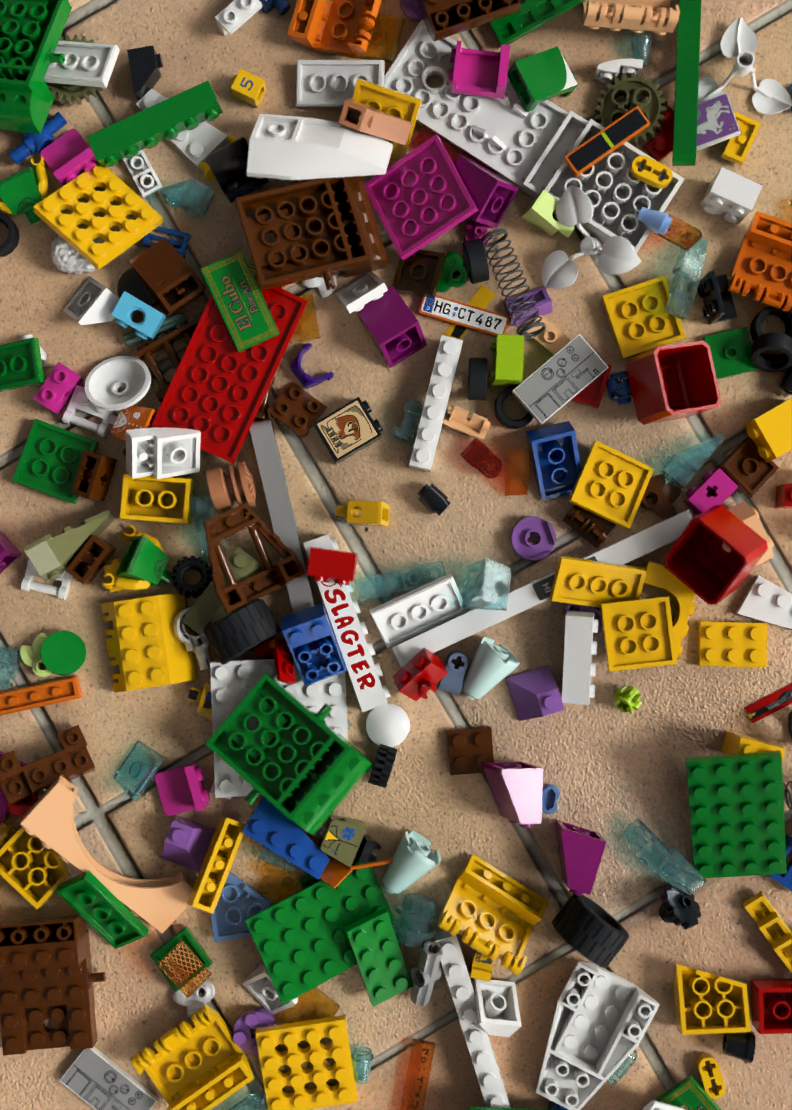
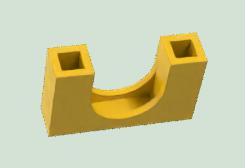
M645 561L643 568L647 570L644 584L665 591L674 602L675 615L672 625L676 658L679 659L682 653L681 641L688 633L689 625H687L689 616L693 615L695 609L693 601L697 594L668 571L664 565Z

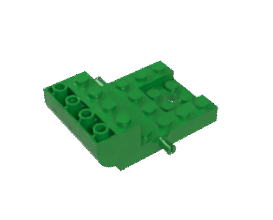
M0 0V130L41 134L54 101V96L45 83L44 77L50 63L64 64L65 61L63 53L54 52L72 9L68 0Z
M266 673L205 743L251 784L253 789L244 798L246 801H249L250 805L254 803L259 795H262L288 819L293 820L310 834H316L374 764L341 734H337L326 724L324 718L333 710L328 704L325 703L318 713L312 712ZM251 717H256L259 720V726L255 730H250L247 725Z

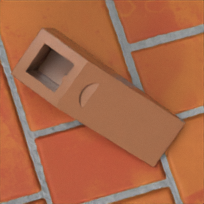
M353 99L345 100L338 122L360 132L406 145L413 124L410 121Z

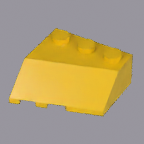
M22 827L0 849V875L36 909H39L56 892L55 890L58 885L63 883L70 873L64 861L59 857V853L52 848H46L37 836L28 834Z
M675 963L673 990L676 1027L682 1035L751 1032L746 983Z

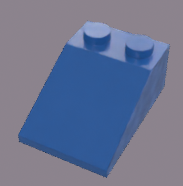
M569 421L526 431L529 453L541 500L544 501L571 494L581 471L575 429Z

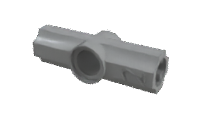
M427 941L423 944L419 964L411 971L414 982L411 991V1001L415 1005L425 1006L429 1003L434 982L441 978L439 963L443 947L438 942Z

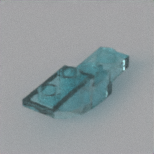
M437 561L355 579L354 584L358 602L414 590L445 576L443 562Z
M639 818L621 834L637 850L635 855L643 863L679 890L692 895L706 883L707 880L674 847L670 850Z

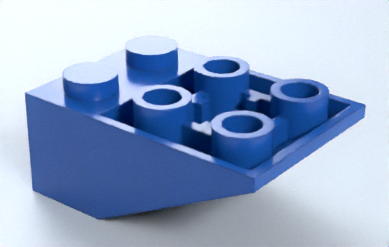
M323 603L280 618L283 635L305 686L347 671Z

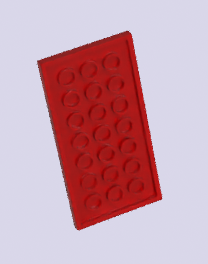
M254 276V278H255V280H256V283H257V285H258V287H259L257 277ZM279 287L261 291V294L280 335L240 353L211 294L153 420L152 427L199 430L201 432L200 449L230 463H235L308 304L307 300Z

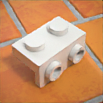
M234 0L215 17L219 30L224 36L227 33L231 35L262 8V3L259 0Z

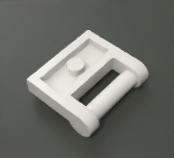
M76 385L69 406L63 415L62 422L78 425L96 432L98 436L105 438L110 428L108 419L116 411H107L95 407L88 400L85 389ZM78 409L102 418L103 421L101 424H97L76 416L75 413Z
M28 559L21 590L28 592L30 590L56 595L59 599L66 600L72 576L66 571L62 572V575L55 579L62 581L60 587L34 582V575H40L30 559Z

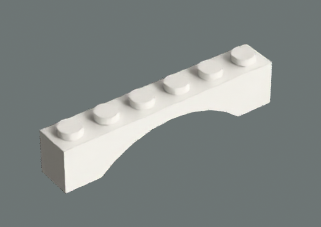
M441 335L409 463L410 468L426 472L431 471L463 340Z

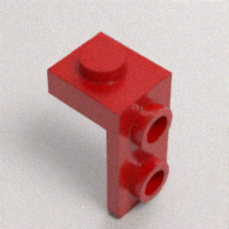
M273 638L266 640L264 644L256 647L257 656L265 659H274L278 681L290 685L295 683L292 654L286 641Z

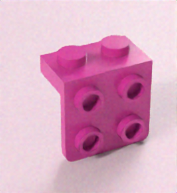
M70 129L40 152V155L44 158V161L62 186L83 172L87 173L93 170L96 164L99 163L76 129Z
M197 762L162 771L155 775V781L166 816H173L196 809L197 812L206 809L209 805L210 795L208 789L204 787L203 770L198 766Z

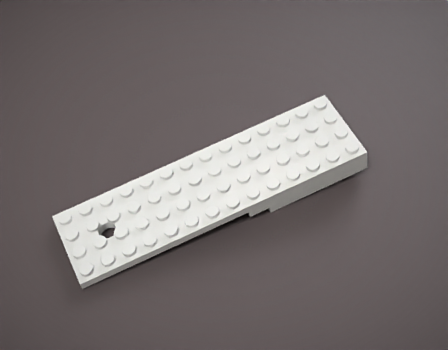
M421 20L384 76V87L422 99L416 123L433 134H437L441 139L533 198L542 190H545L559 201L569 186L572 185L580 188L587 194L593 205L592 219L587 223H581V226L592 236L599 238L603 243L610 237L622 236L629 240L637 254L651 232L650 228L637 220L642 207L664 212L685 179L672 171V180L668 186L658 189L634 178L630 173V166L633 160L642 155L653 158L628 142L578 177H575L563 160L564 157L605 129V127L592 119L587 121L573 111L568 113L549 100L538 103L534 110L526 113L508 76L504 99L451 93L452 84L448 83L449 69L454 70V63H450L451 49H456L457 41L451 37H446L434 42L429 31H427L424 20ZM436 74L441 76L443 84L440 87L432 88L426 82L429 76ZM640 163L638 171L642 172L644 164ZM660 173L658 180L662 182L665 179V174Z

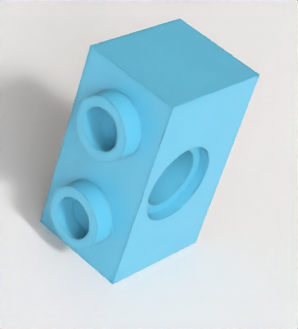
M125 291L111 314L116 317L114 322L126 329L130 325L136 329L135 334L145 340L148 337L155 338L167 317ZM137 311H141L144 316L143 321L140 323L133 321V314Z

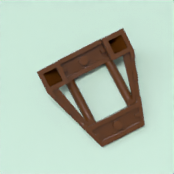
M245 503L204 522L212 579L216 594L226 613L238 610L306 574L296 553L291 548L288 549L280 541L281 539L276 534H273ZM248 528L265 571L237 583L220 541ZM260 533L283 559L274 566ZM222 572L227 581L228 587H225Z

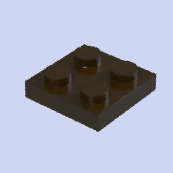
M420 249L405 260L400 258L392 285L400 293L435 298L446 255L440 252Z

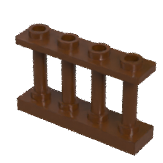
M203 312L197 314L193 321L177 325L175 331L159 335L156 338L157 341L139 346L137 352L133 353L136 359L141 361L145 359L159 384V390L154 393L161 403L170 382L166 381L152 354L164 348L175 370H177L181 360L174 350L172 343L183 338L188 346L192 338L191 333L195 331Z

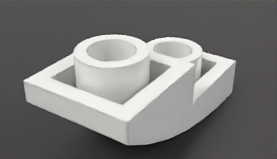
M626 58L601 63L596 68L594 79H599L603 83L615 82L614 78L618 74L622 76L626 74L627 78H631L633 72H635V76L638 78L644 60Z
M143 150L139 151L134 157L123 158L144 198L163 188Z

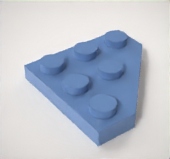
M229 871L214 913H210L214 942L252 937L244 919L273 904L231 871Z

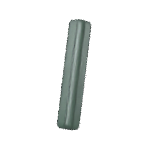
M181 312L165 318L156 336L175 329L177 325L183 322H187L185 314ZM136 329L123 335L127 345H133L145 339L135 334Z

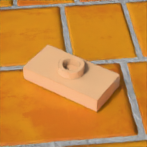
M539 315L542 317L540 322L545 323L546 329L532 339L554 356L571 340L542 315ZM543 326L531 328L527 330L525 333L537 331Z

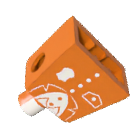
M135 406L122 409L119 415L112 414L108 419V425L113 427L111 434L126 443V430L154 428L151 425L157 412L152 408Z

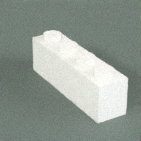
M567 611L562 703L589 705L590 698L595 697V685L591 684V677L596 676V663H592L593 655H597V641H593L594 633H598L599 620L594 619L595 612Z

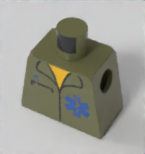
M331 815L327 819L326 824H323L316 834L312 835L320 837L318 846L321 851L351 867L367 826L361 820Z

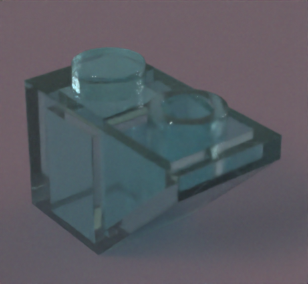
M192 178L164 187L160 191L166 204L173 208L179 206L184 209L186 214L194 218L196 216L204 218L215 196L211 187Z

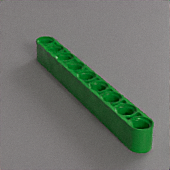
M678 0L680 14L677 23L672 166H695L701 0Z

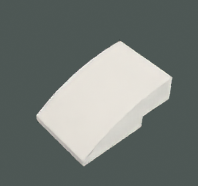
M140 428L126 430V471L132 479L154 475L157 479L200 472L201 432L199 430L183 428Z

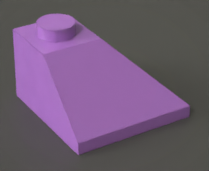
M548 665L506 678L519 721L543 717L565 710Z
M177 816L172 821L166 837L162 859L199 872L215 829Z

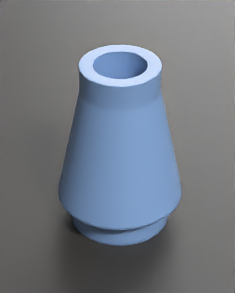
M642 207L637 216V220L641 221L657 235L659 233L665 235L673 218L669 217L668 213Z

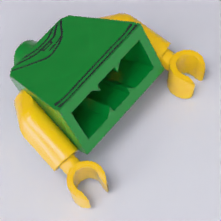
M40 156L41 161L39 163H35L33 158L30 159L33 167H28L0 181V210L14 216L25 212L31 224L42 220L34 213L33 206L48 196L46 162L42 156Z
M133 525L127 526L126 531L132 534L122 533L123 540L130 543L117 570L116 575L118 579L114 578L111 573H106L103 575L104 578H109L112 582L109 584L102 583V587L111 589L116 585L120 589L144 590L150 586L157 585L159 581L168 584L172 579L171 572L165 569L169 558L164 553L158 539L143 532L137 533Z

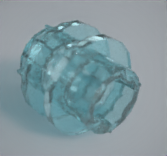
M415 893L404 895L402 903L397 904L395 912L401 915L402 918L393 920L392 924L393 928L397 931L396 937L398 942L410 947L423 948L425 942L436 936L437 929L430 925V922L438 921L440 915L435 910L436 903H434V899Z

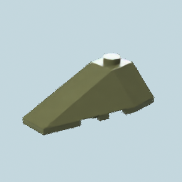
M109 510L83 520L79 527L68 526L63 528V532L55 537H52L51 534L46 535L23 547V550L39 575L45 581H53L62 575L61 573L68 568L91 536H99L115 519Z
M239 547L228 559L237 583L265 571L257 560ZM222 572L225 587H228L227 581ZM212 580L182 622L201 635L207 628L235 611L226 613L216 594Z

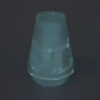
M644 31L643 33L634 32L630 39L633 59L644 60L643 67L648 65L652 37H650L649 31Z
M365 1046L356 1047L351 1055L355 1081L358 1084H366L369 1081L374 1057L371 1049Z

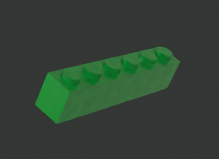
M205 81L87 136V139L97 161L103 167H112L119 160L134 157L145 148H154L158 145V142L165 139H173L184 130H193L206 120H215L223 111L209 81Z

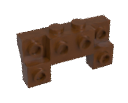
M79 725L57 733L56 739L62 751L21 767L14 751L0 756V788L7 807L35 795L37 798L41 797L60 775L72 783L71 780L95 769V765L86 748L88 744Z

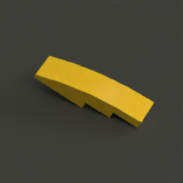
M760 891L742 903L757 923L758 928L771 943L774 951L792 973V932L766 896Z

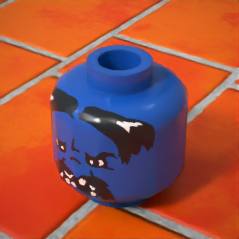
M627 371L611 374V378L606 383L610 400L618 401L619 405L631 403V398L633 397Z

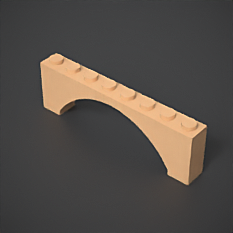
M60 775L23 815L21 821L22 828L28 834L37 836L46 848H52L59 853V857L64 862H70L76 866L80 874L90 871L121 903L129 907V910L136 917H142L151 929H157L163 933L188 906L186 903L195 881L183 871L176 876L161 879L130 878L119 875L101 865L87 851L76 829L73 804L74 799L77 797L78 788Z

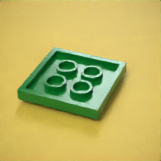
M35 419L12 481L76 504L79 495L72 493L71 490L83 451L96 452L99 442Z

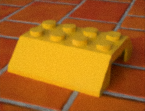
M178 592L100 604L102 614L109 613V616L102 617L103 622H113V628L104 631L105 635H112V638L105 639L108 658L115 657V660L109 661V666L119 665L120 672L111 674V680L118 679V682L112 683L113 692L137 690L198 679L193 650L187 652L185 644L178 640L173 629L175 617L180 611L187 608L185 595H180ZM180 621V625H185L186 632L191 635L190 627Z
M472 854L453 884L439 915L438 927L446 932L449 930L453 936L459 933L462 936V942L466 944L469 942L470 947L485 956L489 955V958L493 961L499 958L502 967H508L510 972L518 976L523 970L527 959L526 956L523 958L522 956L532 929L542 919L548 900Z
M208 1005L200 1008L197 1013L195 1012L190 1015L194 1026L183 1020L179 1023V1026L176 1025L163 1034L160 1039L153 1041L157 1052L146 1046L141 1052L139 1051L131 1057V1063L138 1074L141 1075L145 1069L169 1105L167 1110H211L254 1079L245 1052L233 1041L234 1034L221 1015Z

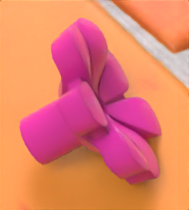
M473 221V226L468 224L465 227V231L469 234L464 237V240L481 239L486 233L490 232L487 231L490 226Z

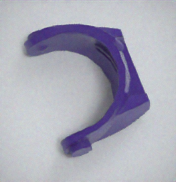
M306 343L303 346V349L289 366L305 389L314 387L323 381H329L334 377L333 372L319 378L311 377L302 370L301 360L303 355L312 347L311 343Z

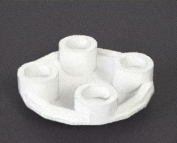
M387 703L374 708L366 720L368 736L379 746L380 744L389 747L399 745L406 739L410 728L407 713L395 704Z

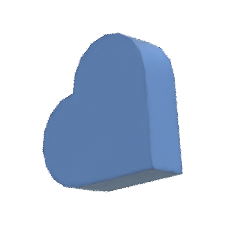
M553 784L545 785L542 790V811L546 814H552L557 810L556 800L559 798L560 792Z

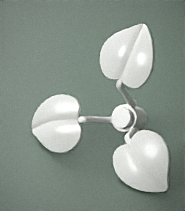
M742 17L735 20L727 28L720 42V50L725 58L733 59L736 57L731 73L720 86H718V82L714 78H700L698 103L725 94L721 90L735 74L738 76L750 74L753 90L756 91L752 96L751 102L753 108L758 113L773 115L787 110L792 105L791 98L778 81L764 79L760 82L759 88L757 87L756 69L753 68V64L755 62L754 53L758 47V39Z
M569 186L558 201L556 216L558 221L565 227L577 225V228L585 238L580 243L581 251L571 255L569 258L564 251L558 250L551 253L545 259L542 267L544 287L563 289L571 286L578 276L577 265L572 260L584 254H601L598 266L603 272L610 275L623 274L637 267L641 263V259L636 254L629 240L622 236L610 237L604 242L602 250L601 240L597 237H591L590 233L581 226V223H587L592 219L593 205L583 190L576 186Z

